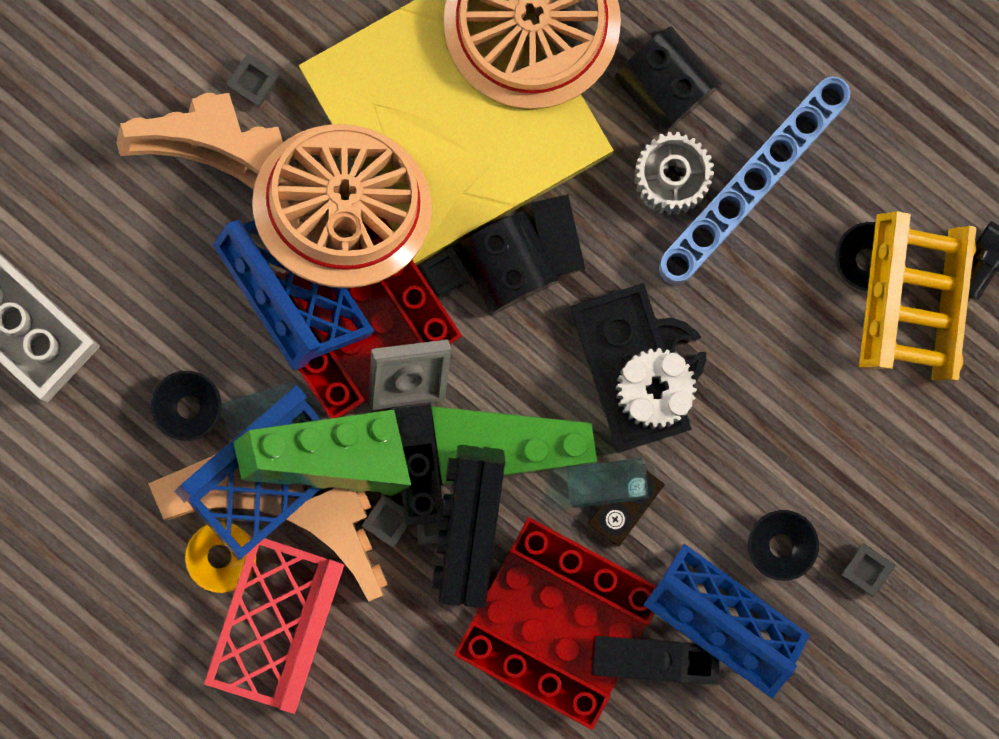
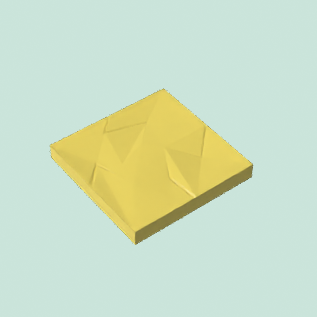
M414 0L299 65L303 76L331 125H355L383 134L404 148L422 170L431 194L432 216L426 239L421 249L412 259L416 266L612 156L614 151L581 94L568 102L556 106L526 109L499 103L475 89L456 67L446 44L443 22L446 0ZM470 0L467 12L504 11L479 0ZM529 4L526 5V19L524 21L530 20L533 25L538 24V19L532 13ZM467 22L471 37L505 22ZM511 31L475 45L482 57L485 58ZM519 38L491 64L493 67L501 72H506ZM546 38L553 56L556 55L557 52L551 41ZM528 42L525 44L515 71L529 66ZM536 42L537 63L545 59L539 42ZM350 156L353 163L355 162L357 156ZM366 157L360 173L378 157ZM390 162L374 177L395 171L397 169ZM404 181L383 188L407 190ZM384 203L407 213L409 211V204ZM386 219L394 232L401 226Z

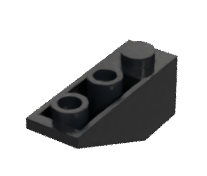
M431 402L392 407V410L395 411L411 486L402 490L406 525L445 521V517H441L442 491Z
M594 636L591 675L718 685L720 660L695 642Z

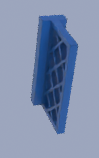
M240 220L227 223L212 244L293 371L305 367L313 358L369 338L374 332L346 288L325 286L330 288L336 296L335 301H332L317 294L319 284L312 282L310 291L292 284L294 273L281 265L266 247L262 249L256 246L249 234L252 233L259 236L254 220L244 224ZM269 263L287 270L285 281L275 276ZM289 294L307 301L305 312L296 308ZM314 305L331 311V321L328 322L313 316ZM339 315L350 319L357 330L352 332L337 326ZM310 326L328 333L326 342L320 344L310 330Z
M297 385L174 491L184 503L187 501L238 560L243 558L321 489L313 488L309 485V489L304 493L288 491V485L282 484V491L261 489V482H255V489L233 487L234 470L239 467L233 443L235 440L249 430L292 424V420L301 412L309 422L322 420L305 401L307 396ZM228 476L227 486H218ZM210 491L226 492V514L211 513L200 500ZM233 493L254 495L253 516L232 514ZM260 495L281 497V513L276 518L259 517ZM288 498H298L287 507ZM217 519L225 520V528ZM231 520L253 522L252 539L242 548L231 536ZM259 523H269L258 533Z
M686 544L678 551L656 588L644 603L645 607L770 698L776 695L794 673L797 667L795 663L810 634ZM685 562L694 567L697 573L689 572ZM696 584L704 585L708 594L700 593ZM717 586L727 591L729 596L721 595ZM727 607H734L739 617L731 616ZM749 609L756 612L761 619L753 618ZM759 630H766L771 640H764ZM781 632L789 636L795 642L785 641Z

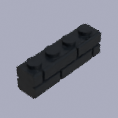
M459 445L457 446L456 458L448 457L446 481H452L453 483L451 494H443L441 517L448 518L446 530H439L436 551L443 554L442 566L434 565L432 589H439V602L441 604L458 606L463 604L467 607L477 608L486 606L505 468V453L502 449Z

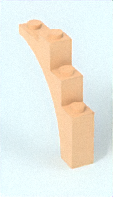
M205 93L197 98H192L188 113L172 112L164 117L152 119L139 117L133 118L126 123H120L116 144L120 156L155 154L182 157L215 167L238 178L254 190L255 181L261 167L269 155L283 143L279 127H253L246 132H241L230 94L216 95L215 93ZM301 163L292 166L310 173ZM282 177L278 185L305 187ZM279 200L282 209L305 202ZM314 213L293 219L289 222L295 229H297ZM325 220L305 238L317 244L325 228ZM345 230L335 232L343 238L351 237V233Z
M214 456L148 483L164 520H171L196 512L187 501L184 503L174 491ZM239 467L234 470L233 487L255 489V481L241 480ZM228 476L218 486H227ZM261 482V489L282 491V484ZM293 483L288 485V491L304 493L309 489V485ZM334 488L307 500L286 520L311 532L330 547L354 574L368 602L384 596L382 587L388 585L380 565L372 566L366 552L372 550V546L364 528L357 530L354 525L367 519L368 516L365 510L372 507L365 491L362 493L348 491V489ZM210 491L200 501L208 510L226 508L227 493ZM233 493V509L253 510L254 495ZM260 495V511L278 516L281 513V497ZM288 498L287 507L298 498Z

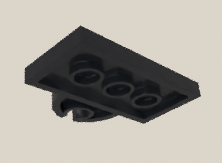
M644 283L570 306L617 454L692 430L687 414L684 417L681 416L678 422L674 421V424L669 427L665 425L662 429H659L658 425L655 429H651L650 425L645 428L642 422L635 424L636 419L632 418L630 420L628 418L630 414L623 413L625 408L623 406L619 407L618 404L621 399L616 398V395L620 391L616 390V386L620 384L617 379L622 375L620 373L633 356H638L642 351L647 353L649 349L655 352L658 348H661L662 353L666 350H669V353H675V346L679 341L695 342L701 338L700 334L684 321L674 318L656 319ZM699 352L693 360L686 362V364L690 365L688 371L694 372L691 379L697 381L702 375L706 362V352ZM652 379V384L646 387L647 394L653 393L654 399H661V393L666 390L664 383L659 384L658 379Z

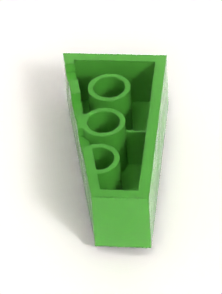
M431 406L443 485H451L453 483L452 481H446L448 457L456 458L457 446L459 445L502 449L505 453L503 477L597 463L592 423Z
M394 410L247 431L233 442L241 480L285 485L295 483L323 489L334 487L348 489V491L380 492L382 495L391 496L411 486Z

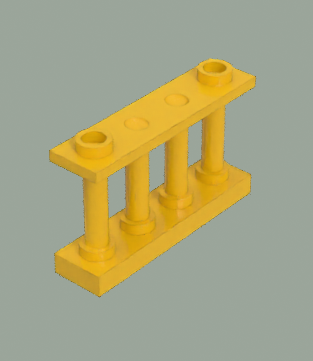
M898 211L877 214L859 368L871 370L893 369L894 360L933 366L931 380H959L960 370L963 366L962 348L972 261L976 252V227L949 228L948 236L910 229L911 214ZM907 244L946 252L943 274L907 268L905 266ZM903 283L941 290L939 313L902 306L900 302ZM898 321L937 328L935 350L898 345L896 343Z

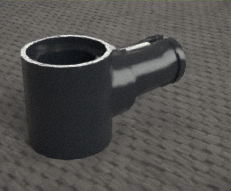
M993 221L989 222L976 242V254L974 255L976 260L971 269L969 296L975 300L980 299L995 273H999V225Z

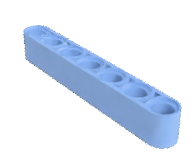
M832 76L822 80L670 246L659 263V273L665 282L670 285H681L688 281L842 112L850 100L851 93L848 84L843 79ZM828 88L834 89L840 95V103L834 106L826 104L821 96L822 91ZM802 116L812 119L815 131L809 134L800 132L796 127V119ZM777 144L785 146L790 154L789 160L785 162L774 160L770 154V147ZM751 172L758 173L764 180V187L760 190L749 189L745 184L744 176ZM726 200L734 202L739 210L738 216L732 219L723 217L719 213V203ZM701 228L708 230L712 234L713 244L708 247L696 245L692 237L695 230ZM672 257L684 259L688 267L687 272L680 276L671 274L667 269V260Z

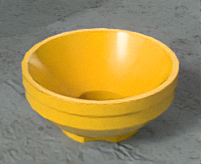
M220 522V524L225 528V522ZM231 523V536L242 548L251 540V537L245 530ZM205 525L197 530L188 541L185 550L187 571L195 583L205 590L215 593L233 591L236 588L246 555L238 560L230 551L231 559L226 566L222 568L211 566L207 558L208 551L215 545L225 544L208 525ZM251 568V571H250V574H249L248 579L250 578V576H251L252 573H253V569H252V568Z

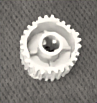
M668 132L666 137L660 134L657 141L653 139L651 144H647L644 151H641L635 166L634 175L636 177L634 184H638L636 191L641 192L640 198L644 199L645 205L653 211L663 213L665 210L668 215L675 211L676 215H679L681 210L686 213L689 208L694 209L706 196L712 183L711 179L714 172L711 170L714 164L709 163L712 157L711 155H706V149H701L702 144L694 143L695 138L688 140L686 134L680 136V132H676L675 135ZM669 166H674L676 172H682L684 176H680L677 182H673L670 178L665 177L664 173H667Z
M658 348L655 352L652 349H649L647 353L642 351L638 356H633L620 372L622 375L617 379L620 384L616 386V390L620 391L616 398L621 399L618 405L625 408L623 413L630 414L628 417L630 420L632 418L636 419L635 424L642 422L643 427L646 428L650 425L651 429H655L657 425L659 429L664 428L665 425L669 427L674 424V421L678 422L681 416L684 417L692 407V402L695 400L692 394L697 391V388L693 387L696 380L691 379L694 372L688 371L690 365L686 364L684 358L677 353H669V350L662 353L661 348ZM652 379H658L659 384L664 383L666 390L661 393V399H654L653 393L648 395L646 392V387L652 384Z

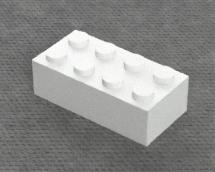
M0 254V363L40 400L48 403L97 351L100 345Z

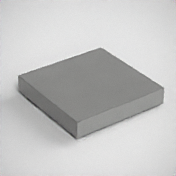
M440 340L372 349L367 394L369 409L376 410L444 401L451 356L449 341Z

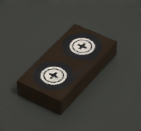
M633 462L588 524L620 547L665 484L636 462Z

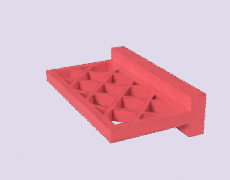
M266 538L258 543L246 555L203 684L295 714L344 564ZM259 545L274 549L281 565L260 574L254 562ZM281 552L295 557L285 562ZM302 559L316 563L313 578L297 586L288 566ZM252 568L256 577L247 581ZM284 569L293 589L273 599L263 579ZM259 582L268 602L248 612L242 600L244 589ZM309 587L306 599L304 600L300 591ZM296 594L303 607L301 614L285 624L276 603ZM240 605L244 614L235 618ZM271 606L281 626L260 636L251 616ZM247 619L256 639L236 649L229 636L233 625ZM297 624L292 638L288 628ZM284 631L290 643L288 653L273 661L263 641ZM226 643H228L231 652L223 655ZM259 644L268 664L248 673L239 653ZM234 656L244 676L231 683L215 679L219 664ZM284 662L281 674H279L276 665ZM270 668L278 681L273 697L258 693L251 678ZM247 681L251 690L239 687L237 685Z

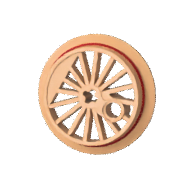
M446 0L444 34L449 53L463 77L479 92L490 99L512 107L526 109L547 108L576 98L588 90L602 76L610 64L618 44L621 23L618 0H595L597 11H560L584 0H479L504 10L488 12H467L470 0ZM528 4L534 16L540 15L536 25H533L530 20L524 21L526 19L525 6ZM558 21H598L595 36ZM467 22H505L471 37ZM511 31L485 58L482 57L475 45ZM554 31L581 41L583 44L571 48ZM519 38L506 72H501L493 67L491 64ZM546 38H548L561 51V53H558L553 56ZM528 42L529 66L515 71L525 44ZM536 42H539L545 59L536 63Z
M332 124L318 126L290 137L280 144L266 159L258 173L253 190L252 207L255 225L262 242L271 255L295 275L307 281L329 287L355 288L367 286L385 280L399 272L421 249L428 234L432 216L429 186L422 170L413 157L387 136L355 125ZM311 155H320L325 168ZM332 156H339V170ZM348 156H357L348 174ZM366 157H378L360 173ZM296 159L310 173L292 167L290 163ZM390 162L397 169L395 171L374 177ZM282 177L305 187L278 185ZM403 181L407 190L383 189ZM341 196L346 197V200H341ZM279 200L305 202L282 209ZM384 203L409 204V211L407 213ZM314 213L297 229H295L289 222L293 219ZM377 216L401 226L393 232ZM325 220V228L317 244L305 238ZM363 222L384 241L373 246ZM339 230H345L350 232L353 236L343 238L338 236L335 232Z

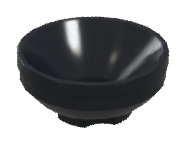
M864 222L849 228L840 238L835 250V264L839 275L849 286L863 292H868L870 271L862 270L857 265L856 256L862 249L873 250L876 222Z
M190 370L178 371L165 377L157 385L151 400V413L158 428L165 435L180 441H194L209 434L217 425L222 412V399L216 385L203 374ZM186 396L196 397L200 402V412L192 419H185L178 412V404Z
M777 510L762 516L754 524L748 538V552L753 565L761 574L777 581H789L801 577L812 568L819 552V539L815 528L806 517L790 510ZM777 534H784L792 541V551L783 558L776 557L770 550V541Z

